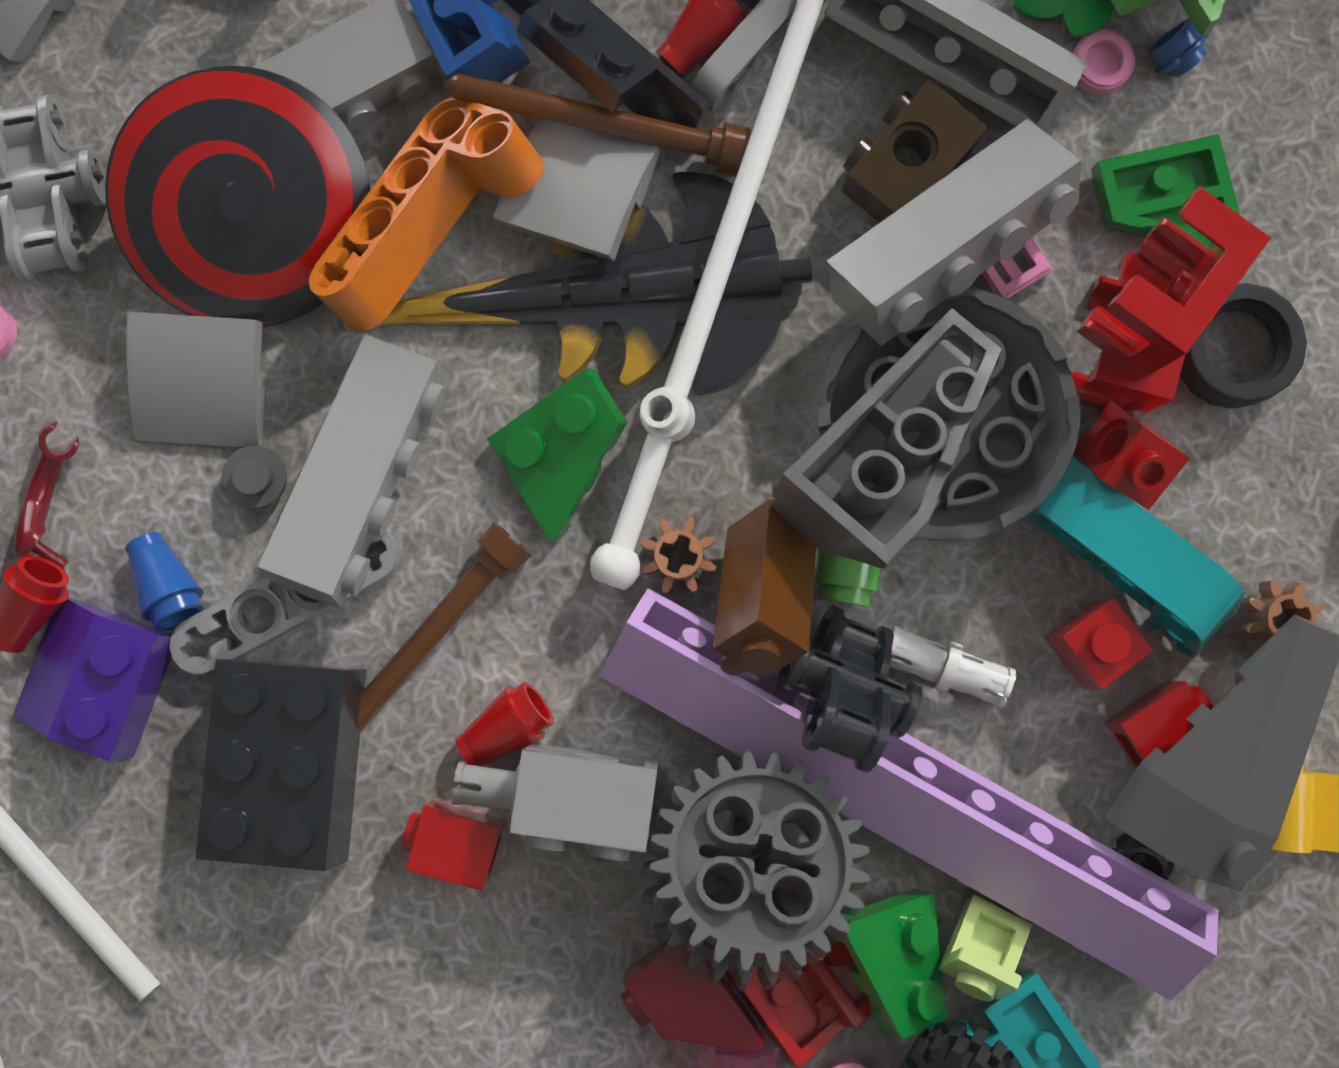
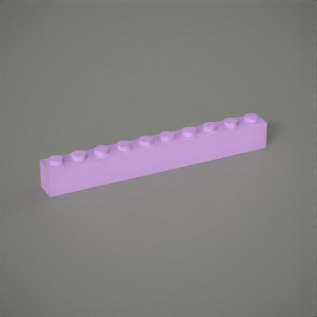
M647 588L626 622L598 675L619 687L623 692L649 704L675 719L681 725L693 729L730 750L740 758L743 757L745 751H751L756 766L760 768H765L773 752L779 754L781 772L787 774L791 772L800 760L805 762L803 781L811 785L818 778L826 775L829 780L822 795L828 801L846 795L849 800L840 813L849 820H861L862 826L901 847L905 852L917 856L954 877L965 886L977 890L1014 911L1018 916L1044 928L1070 943L1076 949L1088 953L1125 974L1136 983L1148 987L1169 1000H1172L1217 956V908L906 733L900 738L889 735L880 760L868 773L857 770L854 767L853 760L820 747L814 752L805 749L802 746V734L810 695L796 689L789 693L778 690L776 688L778 671L765 679H761L749 671L741 675H729L723 672L720 668L721 654L713 650L715 625Z

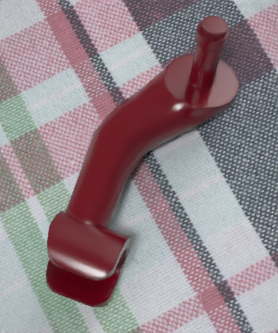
M53 421L44 425L38 435V444L42 453L22 502L15 534L14 550L19 558L27 556L32 551L39 557L46 558L64 569L69 562L67 558L62 554L59 555L39 540L46 530L45 521L63 461L70 459L79 448L78 436L74 438L66 450L54 451L50 449L45 441L47 435L55 429L58 421Z

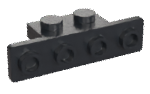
M503 0L522 16L517 31L611 112H614L624 104L637 115L697 129L709 109L708 101L590 0Z

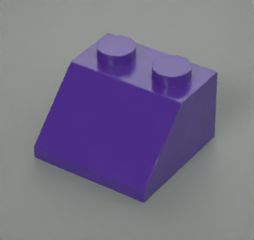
M68 597L49 619L13 714L45 738L101 759L112 761L135 756L172 658L170 652L172 634L165 631H157L154 627Z

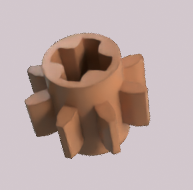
M692 517L685 522L683 530H672L669 522L662 518L660 519V530L663 536L658 542L650 539H641L640 545L645 550L654 552L655 561L646 564L641 571L643 575H651L659 571L665 577L662 584V593L667 594L672 589L674 581L683 580L688 590L695 593L697 592V583L693 575L698 569L707 573H714L716 570V566L712 562L702 559L703 550L710 548L716 540L714 536L698 540L692 534L694 529V518ZM678 539L689 542L688 553L697 558L694 566L683 564L679 573H673L667 570L668 558L661 555L660 551L663 546L674 548Z
M1276 580L1259 582L1260 598H1242L1240 606L1247 610L1246 623L1240 624L1235 629L1237 633H1251L1258 640L1254 646L1255 653L1287 622H1282L1278 629L1274 626L1273 617L1280 615L1282 610L1286 611L1288 620L1294 615H1298L1316 623V614L1322 612L1324 607L1323 605H1312L1306 598L1302 597L1305 592V584L1302 582L1288 584L1281 592L1280 585Z

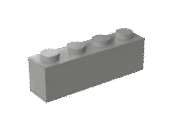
M377 0L254 66V68L286 76L314 92L339 115L350 132H356L369 126L376 120L378 110L398 99L402 103H409L423 97L431 90L433 86L432 81L441 77L432 52L402 0Z
M830 0L823 14L1011 124L1017 126L1026 119H1029L1045 133L1048 132L1074 91L1088 63L981 0Z
M1026 119L828 259L826 264L832 301L880 346L900 332L904 333L912 330L930 310L951 295L957 296L966 291L973 284L977 276L1001 259H1009L1016 255L1027 240L1049 224L1059 223L1070 215L1079 203L1081 160L1029 119Z
M364 334L257 566L269 582L342 609L348 593L354 596L359 593L370 567V559L365 558V554L374 534L382 537L393 518L396 501L390 498L399 477L408 479L418 461L421 451V443L416 441L425 420L433 422L436 419L444 401L446 387L440 385L441 379L436 360Z

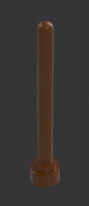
M461 73L452 75L447 82L448 93L457 100L475 102L504 111L703 156V163L714 165V172L733 177L737 176L751 136L750 127L725 122L722 128L712 125L710 130L706 131L620 110L611 112L603 106Z
M493 522L477 540L481 547L474 553V556L478 560L363 690L358 713L359 732L364 729L496 577L503 579L509 571L516 574L532 556L529 550L521 543L517 544L509 537L510 534L496 522Z

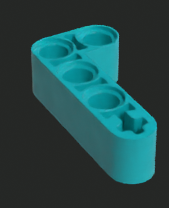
M1073 456L1063 477L1052 493L1041 505L1026 516L1030 521L1150 612V626L1155 631L1159 626L1178 642L1174 648L1188 657L1195 658L1235 613L1245 594L1241 584L1223 567L1127 496L1103 482L1092 470Z

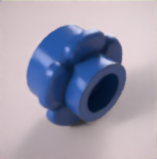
M1190 18L1175 25L1148 50V54L1158 65L1154 71L1157 74H1165L1171 71L1175 77H1180L1191 70L1206 56L1207 51L1202 45L1209 34L1201 37Z

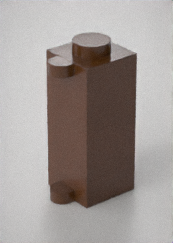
M768 499L727 528L713 650L721 654L720 668L729 675H741L749 671L759 678L765 679L809 652L816 546L771 508L772 499Z

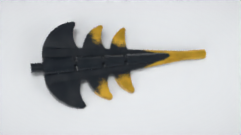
M677 172L673 175V183L682 195L687 210L685 232L679 241L669 243L662 226L651 212L643 206L641 208L633 207L614 261L602 257L598 258L596 255L554 242L552 268L400 299L388 317L377 327L402 324L558 325L562 339V355L558 375L561 381L566 383L584 371L595 357L602 340L604 325H617L626 343L625 365L620 375V382L622 387L630 388L648 378L664 362L673 345L677 326H685L734 184L715 175L698 172ZM756 201L754 202L701 356L700 370L694 382V392L697 395L716 393L731 387L756 370L775 344L781 326L783 314L782 286L812 283L809 257L779 260L771 223L762 207ZM343 322L346 330H352Z

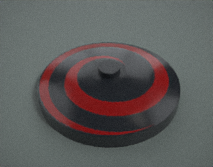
M233 65L209 67L180 75L164 83L144 98L127 117L117 134L110 152L105 180L106 207L114 238L131 269L154 294L167 304L190 316L258 320L262 322V327L277 325L299 318L323 303L310 290V273L371 190L366 164L358 144L343 120L324 100L302 84L286 76L264 69Z

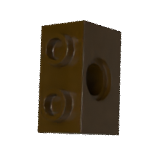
M929 79L915 96L906 90L895 101L882 120L888 125V128L875 143L865 137L852 151L843 164V168L849 173L842 192L880 223L957 169L976 148L988 127ZM902 146L911 147L920 154L923 164L917 167L905 166L896 159L893 150Z

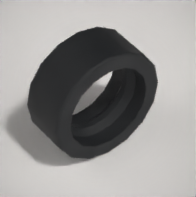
M1249 283L1237 284L1212 318L1213 320L1222 313L1237 310L1251 313L1263 322L1271 334L1274 346L1273 361L1264 375L1255 381L1240 384L1230 382L1216 373L1205 353L1203 339L1206 328L1188 353L1185 354L1180 377L1190 392L1208 404L1229 409L1256 405L1272 398L1290 386L1303 367L1307 348L1303 321L1289 300L1269 287Z

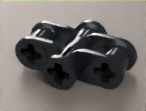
M832 605L823 615L815 632L812 645L810 639L809 652L778 671L776 688L778 690L789 693L796 689L810 695L802 734V746L805 749L814 752L820 747L853 760L854 767L857 770L868 773L880 760L889 735L900 738L909 730L921 703L922 686L910 679L900 683L888 678L892 659L893 630L884 626H880L876 630L844 617V610Z

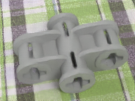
M51 94L39 96L37 103L7 109L0 105V218L6 258L10 269L20 282L33 281L37 273L69 267L73 272L86 271L89 262L77 204L91 201L97 207L106 205V175L103 163L96 151L91 148L81 150L77 158L70 159L65 116L59 102Z

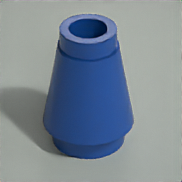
M151 532L141 535L126 545L125 551L129 557L128 561L142 618L146 621H151L155 630L168 631L175 629L186 619L204 610L200 600L204 591L170 546L164 541L161 533Z

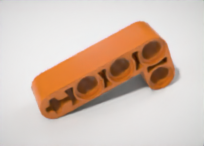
M454 98L443 100L425 115L317 261L310 273V290L353 331L365 332L372 330L388 317L477 192L481 189L505 198L522 196L539 182L544 171L542 157L508 113L475 102H465Z

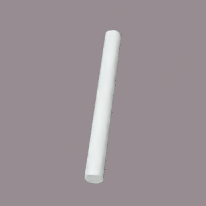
M0 806L1 849L139 1002L143 1001L161 983Z

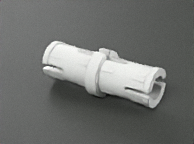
M892 627L891 630H893L894 638L890 667L934 682L932 688L946 693L949 689H953L980 698L1000 708L1005 706L1007 698L1003 697V695L1009 697L1012 692L1016 678L1015 669L991 663L962 651L963 645L948 641L946 645L902 630L900 627Z

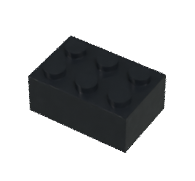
M216 659L195 859L327 871L348 861L360 742L358 713L361 695L365 689L366 669L245 659Z

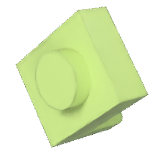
M972 895L964 903L939 970L956 978L954 984L960 991L982 1001H992L993 998L998 1000L1018 991L1022 977L1016 974L1015 970L1033 924L976 895Z

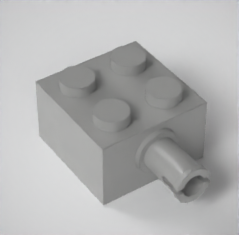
M532 743L521 751L520 765H518L516 771L467 765L465 762H459L454 782L480 785L481 788L457 785V788H452L451 800L453 805L465 804L510 811V818L512 819L509 833L525 835L524 845L527 847L547 851H564L565 843L576 842L592 845L591 855L595 857L630 861L632 851L646 852L658 761Z

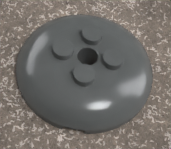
M968 288L957 296L951 295L926 313L925 317L915 328L908 332H900L882 346L856 323L835 349L821 381L817 410L820 437L951 308L1002 348L978 407L961 442L954 464L939 494L932 516L927 525L915 538L931 541H964L985 537L1016 524L1041 505L1055 489L1072 459L1078 440L1081 414L1080 397L1077 395L1074 379L1066 362L1067 356L1052 333L1024 308L996 294Z

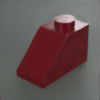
M671 937L624 971L623 984L627 990L621 994V998L625 1006L641 1027H645L651 1022L661 1038L756 1053L765 1046L762 1029L724 976L715 985L710 984V963L704 960L691 972L686 971V961L690 952L686 950L685 945L670 953L664 950Z

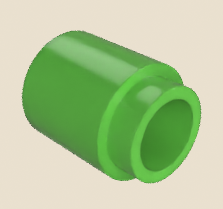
M819 550L814 582L821 584L819 599L869 606L871 591L878 592L881 568Z

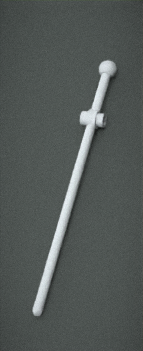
M797 0L665 385L648 393L642 401L640 419L648 434L610 544L605 543L597 548L591 557L590 571L593 579L626 590L634 584L640 574V561L634 550L671 443L683 439L694 426L695 411L687 396L824 0ZM672 409L670 416L663 420L665 414Z

